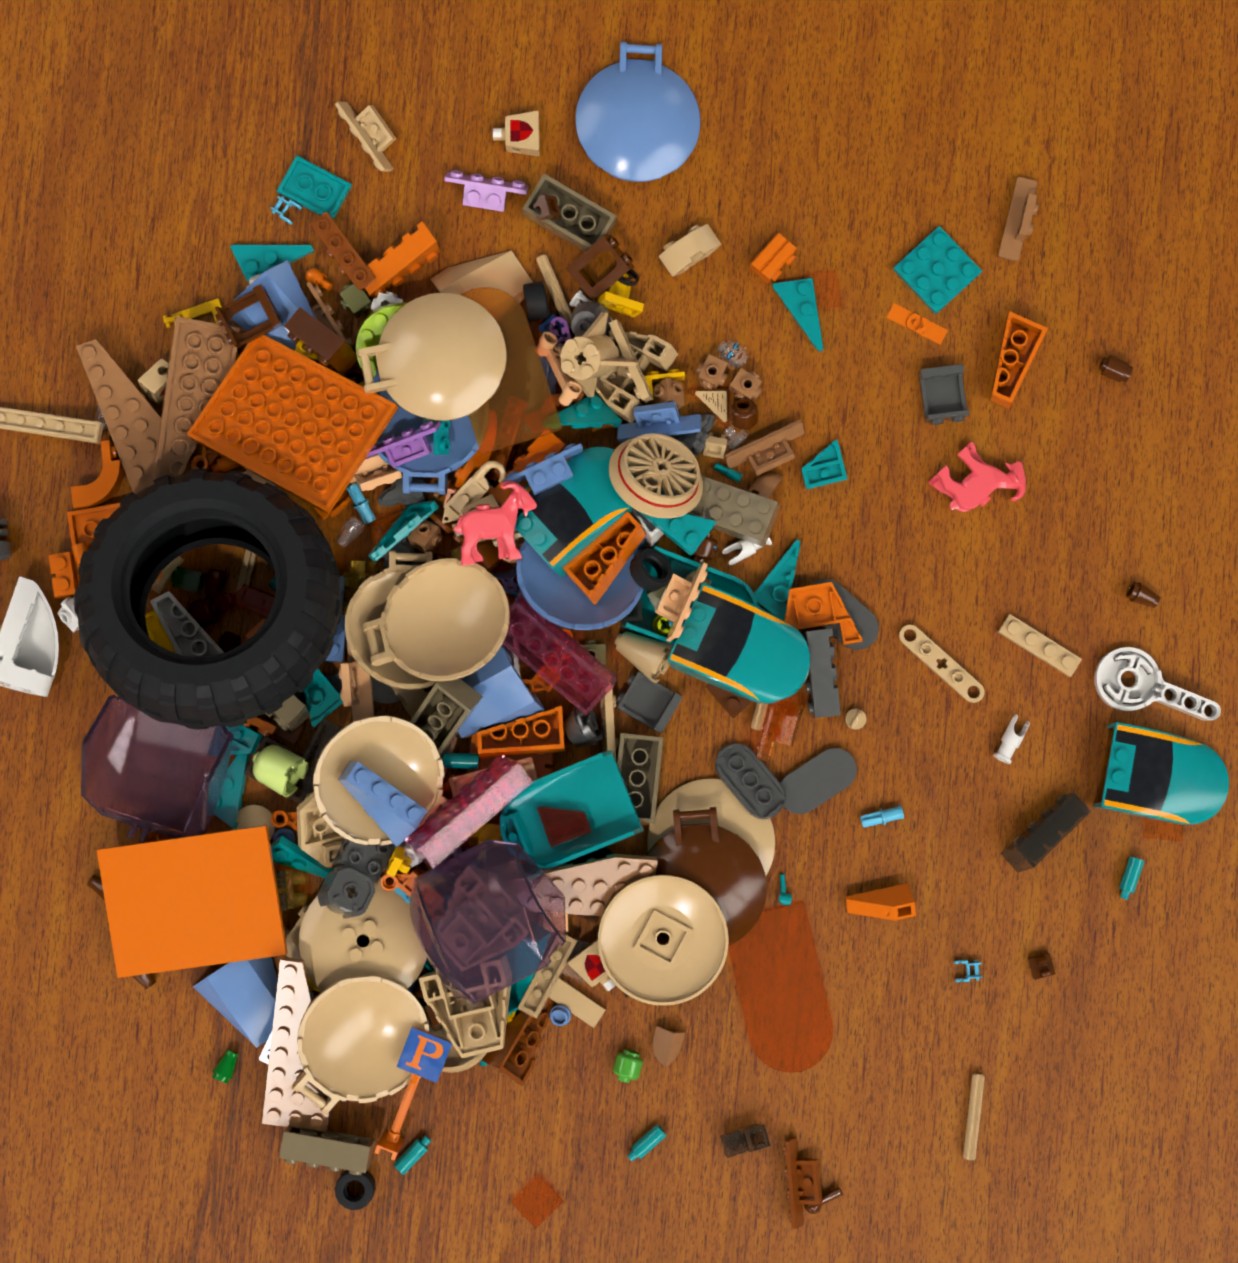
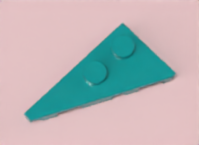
M311 245L230 246L248 283L252 276L262 274L287 260L291 264L315 252Z
M595 393L594 397H587L549 417L542 426L551 429H559L561 425H571V428H601L603 424H613L615 428L620 426L622 420Z
M799 540L793 543L754 593L760 606L782 620H785L789 589L792 588L801 544Z

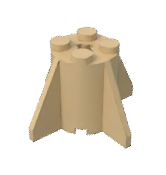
M601 312L583 336L574 337L567 340L565 344L560 343L557 345L561 356L562 371L577 381L587 397H594L597 377L606 375L616 366H638L639 361L619 357V350L612 341L613 339L605 335L608 319L607 312Z

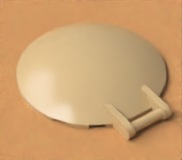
M451 293L428 294L405 304L388 321L377 346L357 350L358 358L361 359L365 380L364 392L366 394L387 390L392 399L407 412L434 421L459 419L480 409L488 399L492 398L500 386L507 362L504 336L493 316L477 302ZM376 356L380 382L376 383L373 381L369 357Z
M389 550L388 568L365 580L349 602L345 615L346 641L356 662L376 680L401 689H421L434 686L437 681L415 677L404 671L395 661L379 666L371 664L370 646L362 625L381 618L390 591L406 577L405 575L420 566L396 565V561L425 563L432 561V552H425V554L396 553V550ZM380 630L375 631L380 653L385 652Z
M445 558L427 562L405 575L406 577L390 591L381 618L362 625L364 633L367 634L372 655L370 660L373 666L395 661L399 667L415 677L429 681H450L476 672L496 655L508 632L510 608L503 587L497 578L484 567L478 564L461 565V562L456 558ZM379 630L385 652L380 653L375 631Z
M372 716L352 722L338 731L329 740L317 760L313 777V790L317 807L328 825L339 835L352 842L381 846L393 844L391 839L378 827L379 825L364 811L365 809L352 797L338 780L350 761L360 762L427 810L417 829L410 835L417 832L432 842L436 837L434 834L449 813L457 807L453 802L442 796L443 777H445L444 766L436 745L423 730L404 719L392 716ZM440 804L444 805L429 828L425 829L424 827Z
M370 975L355 976L329 986L311 1002L300 1022L297 1048L304 1072L297 1078L291 1088L297 1093L301 1092L318 1105L320 1111L324 1114H327L339 1100L368 1103L377 1101L378 1098L389 1094L391 1096L400 1091L409 1083L412 1073L397 1067L410 1030L414 1026L429 1032V1024L423 1007L407 988L384 977ZM307 1082L312 1083L329 1097L326 1100L306 1086Z

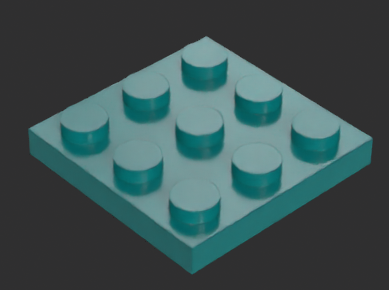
M940 226L893 268V271L935 315L982 273V270Z

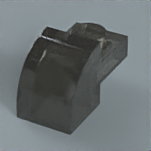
M764 1124L747 1125L720 1136L727 1158L770 1146Z

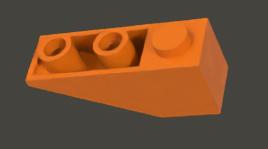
M908 883L845 897L847 913L894 921L916 916L915 901Z

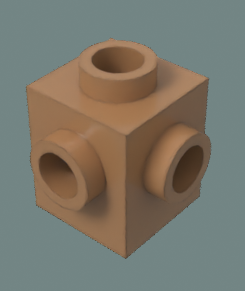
M709 354L705 363L701 362L696 371V374L699 375L697 381L701 382L700 385L709 390L712 388L717 389L719 384L723 386L728 375L724 373L728 363Z
M740 368L729 385L728 390L735 393L734 397L738 400L741 398L749 400L754 398L756 400L763 390L760 388L762 381L759 380L760 376L752 371L748 373Z
M664 378L653 386L654 404L675 401L678 409L685 406L683 383L672 378Z
M424 520L411 531L407 538L415 550L425 554V552H433L435 548L440 546L443 535L440 526L436 522Z

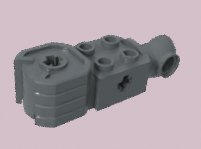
M344 838L332 863L335 868L327 874L317 894L320 906H327L334 913L344 914L343 919L364 914L375 893L374 883L378 882L395 845H363Z

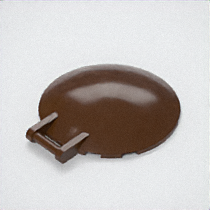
M716 807L693 811L673 810L674 830L658 840L646 856L657 857L656 875H673L688 879L701 886L714 898L726 920L729 937L728 946L743 938L754 927L763 911L767 893V882L763 865L754 850L742 837L718 826ZM710 818L711 823L681 825V820ZM660 933L663 938L669 941L667 933Z

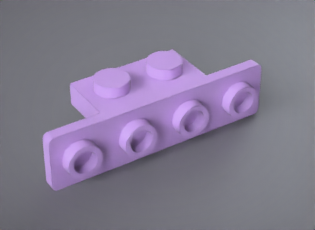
M458 170L447 172L444 181L465 184L462 205L501 212L505 210L507 192L527 195L530 187L525 185L523 181L514 180L513 182H506L500 177L488 179L484 178L481 174L464 175L462 171Z

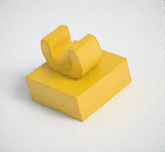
M401 846L395 848L388 861L386 874L395 877L398 870L408 874L412 859L404 856L405 848Z

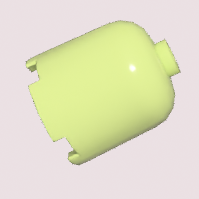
M277 745L266 746L253 757V774L255 779L285 797L291 796L298 789L295 785L299 778H305L308 770V762L303 757Z

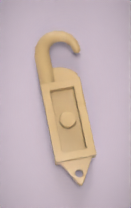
M488 461L475 472L443 506L445 508L443 524L455 520L458 521L462 515V508L480 500L487 493L490 486L485 475L490 469H498L500 471L499 482H503L506 472L501 463Z

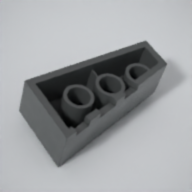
M832 629L807 631L803 634L811 659L805 688L806 693H810L811 701L808 702L809 714H813V718L841 715L838 686L835 685L837 672L835 664H832L835 651L834 646L829 641V637L833 636Z

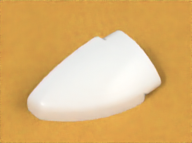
M19 576L0 631V686L28 694L48 697L58 664L59 643L56 622L51 607L37 583Z

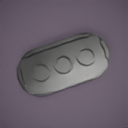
M821 579L814 582L812 585L833 583L845 605L844 607L862 637L863 642L846 644L844 646L849 649L860 650L872 645L879 632L876 617L836 581ZM839 623L822 626L825 629H832L833 636L843 644Z
M733 743L723 747L719 751L715 762V769L719 778L750 815L758 819H769L776 816L782 810L785 803V791L780 782L747 745Z
M831 748L823 751L786 775L780 783L785 791L783 807L795 814H805L846 789L856 777L857 766L854 758L843 749Z

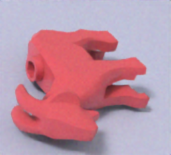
M972 441L957 454L971 470V473L961 483L951 479L947 465L928 482L940 493L947 494L952 499L950 510L956 509L960 512H967L978 505L983 507L991 499L989 495L995 489H1016L1017 493L1011 498L1012 502L1022 498L1026 492V477L1021 462L1017 461L1014 464L1005 463L1009 470L1006 474L1000 469L984 462L977 454L976 447Z
M514 481L503 482L501 484L502 489L513 488V491L501 506L490 508L489 504L476 505V509L468 510L459 517L457 525L453 526V529L464 536L461 546V565L476 564L475 562L483 561V557L476 547L479 539L496 538L499 559H522L521 553L516 547L514 537L518 508L523 509L524 516L527 517L528 512L537 507L535 500L527 490Z

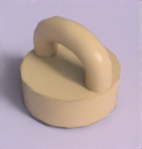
M851 709L845 715V723L850 729H860L866 724V715L860 709Z

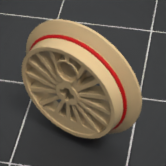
M651 433L629 439L621 443L614 450L610 458L609 476L615 491L628 505L643 514L656 518H677L692 511L701 499L703 480L699 464L693 453L684 444L672 437ZM661 486H662V488H663V491H664V494H665V495H660V493H661Z

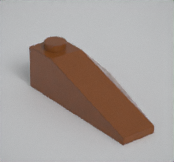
M432 513L429 517L462 546L464 536L456 537L452 528V524L456 522L451 521L443 524V517ZM492 539L478 542L476 547L483 557V561H480V563L492 573L503 559H499L498 547H495Z
M548 998L538 1019L521 1011L506 1027L504 1048L487 1052L482 1061L523 1086L534 1068L536 1060L533 1057L536 1048L541 1046L542 1040H539L542 1029L547 1027L554 1001Z

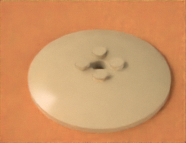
M701 779L686 783L672 791L656 809L655 821L650 823L648 830V852L658 840L674 830L673 810L693 811L716 807L718 826L739 835L750 845L759 857L765 876H767L775 853V834L771 819H758L750 815L721 779ZM710 818L681 820V825L711 823Z
M652 875L628 884L610 901L599 925L598 949L607 975L625 994L647 1004L675 1005L697 997L716 980L725 964L728 952V928L719 905L701 886L679 876ZM667 933L669 941L665 944L659 943L657 941L658 934Z
M382 877L379 878L377 883H374V896L366 912L360 916L343 919L344 914L334 913L327 906H320L317 896L308 907L299 932V952L301 959L304 960L308 977L321 992L341 980L365 975L384 977L408 989L420 975L429 951V928L420 905L414 900L411 903H406L400 894L397 895L394 890H384L381 886ZM362 934L367 935L370 940L366 947H361L357 943L358 937Z

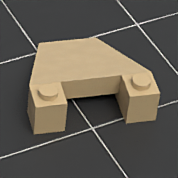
M625 332L643 373L650 363L667 372L678 356V353L670 343L655 335L648 334L646 336L637 334V332ZM615 341L614 344H615V346H617L618 349H619V346H618V344H617V341ZM616 366L606 375L597 377L595 390L617 416L629 423H633L635 420L634 407L643 405L637 397L630 394L635 383L633 379L630 380L625 371L627 366Z
M507 953L491 957L480 963L484 977L483 982L451 989L446 968L425 973L419 978L425 1002L434 1011L436 1019L443 1025L448 1033V1038L461 1058L504 1048L512 983V971Z

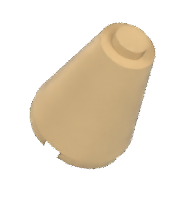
M628 631L617 636L615 640L616 650L653 683L659 682L660 679L657 678L659 674L664 675L670 666L667 659L674 645Z

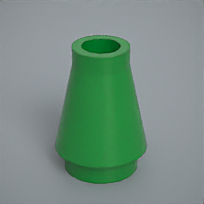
M226 1050L221 1060L213 1069L212 1078L228 1084L229 1080H232L238 1054Z

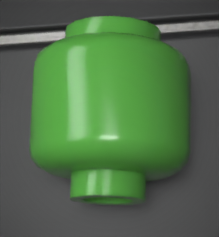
M624 1049L623 1052L617 1053L612 1070L618 1075V1080L629 1083L630 1080L639 1078L643 1066L640 1053L629 1049Z

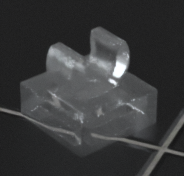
M730 426L724 431V435L729 439L726 447L730 451L736 449L748 437L744 429L737 433Z

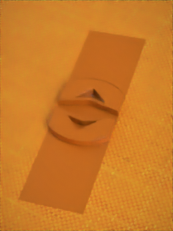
M895 303L887 316L888 319L940 345L948 332L947 329Z

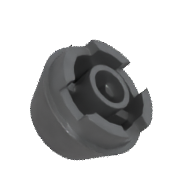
M588 301L579 304L571 316V328L576 337L583 336L601 312H607L608 319L605 335L608 336V330L611 329L609 325L611 318L608 309L598 302Z
M584 705L575 707L563 721L565 734L576 747L597 745L598 741L604 738L603 729L599 730L596 722L599 718L590 707L586 709Z

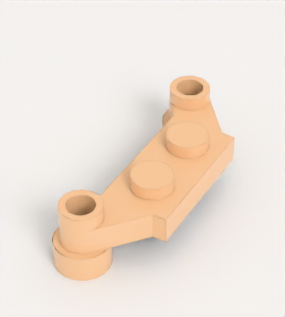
M546 331L539 338V344L536 346L535 352L537 355L547 358L562 389L558 400L562 405L569 406L573 399H577L580 395L582 388L574 378L562 371L561 356L555 346L558 339L553 333Z

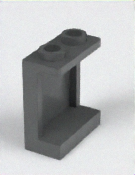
M963 364L921 369L918 373L925 423L931 422V425L943 424L944 420L951 419L953 423L962 422L970 415L969 410H967L962 377L964 373Z
M640 671L637 675L633 673L627 682L630 686L627 692L622 691L616 700V703L619 704L617 708L661 734L683 697L659 683H653Z

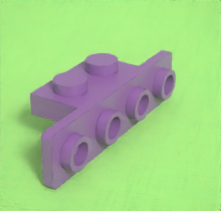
M428 421L422 424L419 429L414 430L410 428L403 431L401 436L395 437L391 435L383 439L382 443H375L367 457L385 451L392 467H396L428 455L432 452V449L425 435L436 432L441 423L440 421L435 423Z

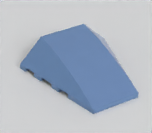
M288 260L265 271L234 299L235 301L254 291L253 288L261 284L265 287L284 325L299 307L317 319L301 290L300 283L294 275ZM259 301L236 313L231 320L244 330L249 331L269 319ZM283 326L265 334L295 351L296 343L287 336L289 332Z
M503 644L486 665L462 679V681L483 696L458 732L462 738L546 711L536 694H531L512 665V658Z
M272 957L228 963L193 986L256 1048L268 1040L273 1028L278 983Z

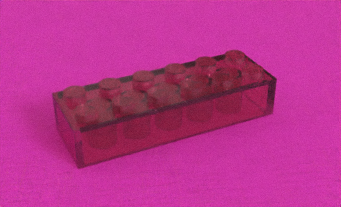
M519 593L509 604L510 622L503 645L581 712L587 715L614 687L617 676L558 625L538 614L529 605L524 596Z
M504 755L499 756L491 762L489 768L479 772L475 776L474 781L469 785L461 787L453 799L445 801L439 811L430 814L425 819V823L417 827L405 839V842L421 861L434 869L532 784L533 781L519 762Z

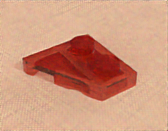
M547 807L537 808L551 847L592 833L585 812Z

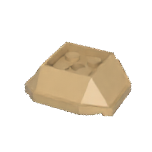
M311 792L297 806L298 846L325 867L333 866L332 863L344 837L335 832L324 820L317 807L314 792Z

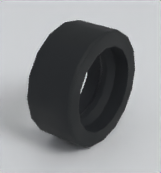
M644 549L630 562L629 569L633 580L646 591L654 592L659 590L671 579V565L668 559L656 549ZM643 561L650 563L655 568L658 579L646 571Z

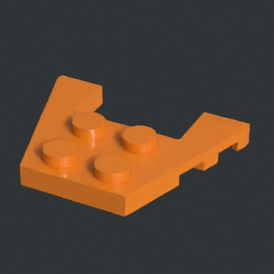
M832 582L789 589L784 621L794 626L797 630L839 623L843 645L863 642Z

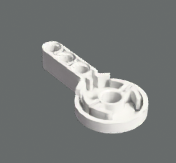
M1132 647L1115 649L1107 653L1096 667L1094 674L1096 691L1104 703L1116 710L1134 711L1148 706L1155 701L1203 721L1215 720L1220 716L1221 708L1216 702L1165 682L1162 678L1161 670L1158 669L1153 658L1140 649ZM1125 671H1130L1135 676V683L1131 687H1126L1121 682V675ZM1167 689L1172 692L1170 701L1164 696ZM1187 697L1192 701V706L1189 709L1184 705ZM1207 705L1212 709V714L1209 717L1204 713V708Z

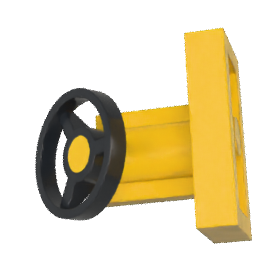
M632 269L629 270L628 273L623 275L609 288V292H604L597 298V302L609 310L633 318L642 313L644 304L629 299L631 286L637 285L639 281L637 273Z

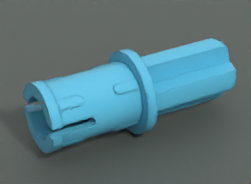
M358 484L348 485L346 489L354 502L353 508L357 509L363 523L368 524L374 521L376 517L368 504L369 500L364 498Z
M901 805L885 810L880 808L877 812L860 816L863 827L881 823L886 825V822L904 819Z

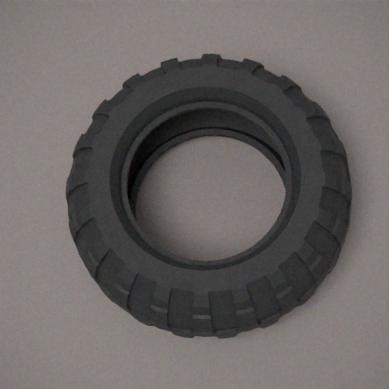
M192 469L190 474L172 478L169 475H165L153 480V485L137 494L131 492L120 501V507L109 518H103L94 530L95 538L88 551L83 552L78 569L80 580L74 595V610L78 618L81 644L96 671L123 701L144 712L148 717L163 723L170 722L195 730L209 729V727L222 725L230 728L246 724L248 719L255 718L263 713L269 715L283 707L282 703L297 691H303L314 679L313 674L320 664L328 658L342 614L341 582L331 547L312 515L304 507L291 500L287 493L267 482L262 484L254 481L247 474L231 470L225 474L212 472L209 469ZM206 545H233L253 552L272 567L276 575V593L272 609L260 629L242 645L214 656L192 657L166 650L150 639L145 618L146 603L150 589L161 571L183 553Z

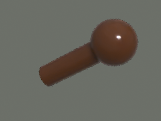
M837 1187L822 1195V1204L820 1205L804 1204L805 1210L810 1214L818 1213L822 1205L843 1195L841 1188Z

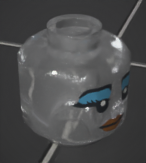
M733 338L727 342L723 340L717 348L719 352L717 358L727 362V368L731 370L740 369L749 357L747 355V348Z

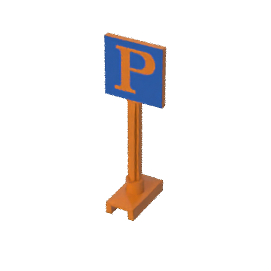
M412 1026L397 1064L398 1068L412 1073L393 1126L388 1132L384 1131L374 1153L379 1154L380 1150L384 1149L393 1153L391 1160L395 1161L404 1142V1138L400 1137V1129L419 1080L423 1077L433 1082H438L452 1046L451 1041Z

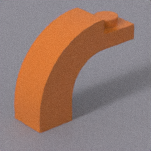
M110 440L101 441L103 466L99 477L90 484L71 487L74 509L82 510L99 507L109 501L119 490L125 470L121 461L116 460L119 455L114 443Z

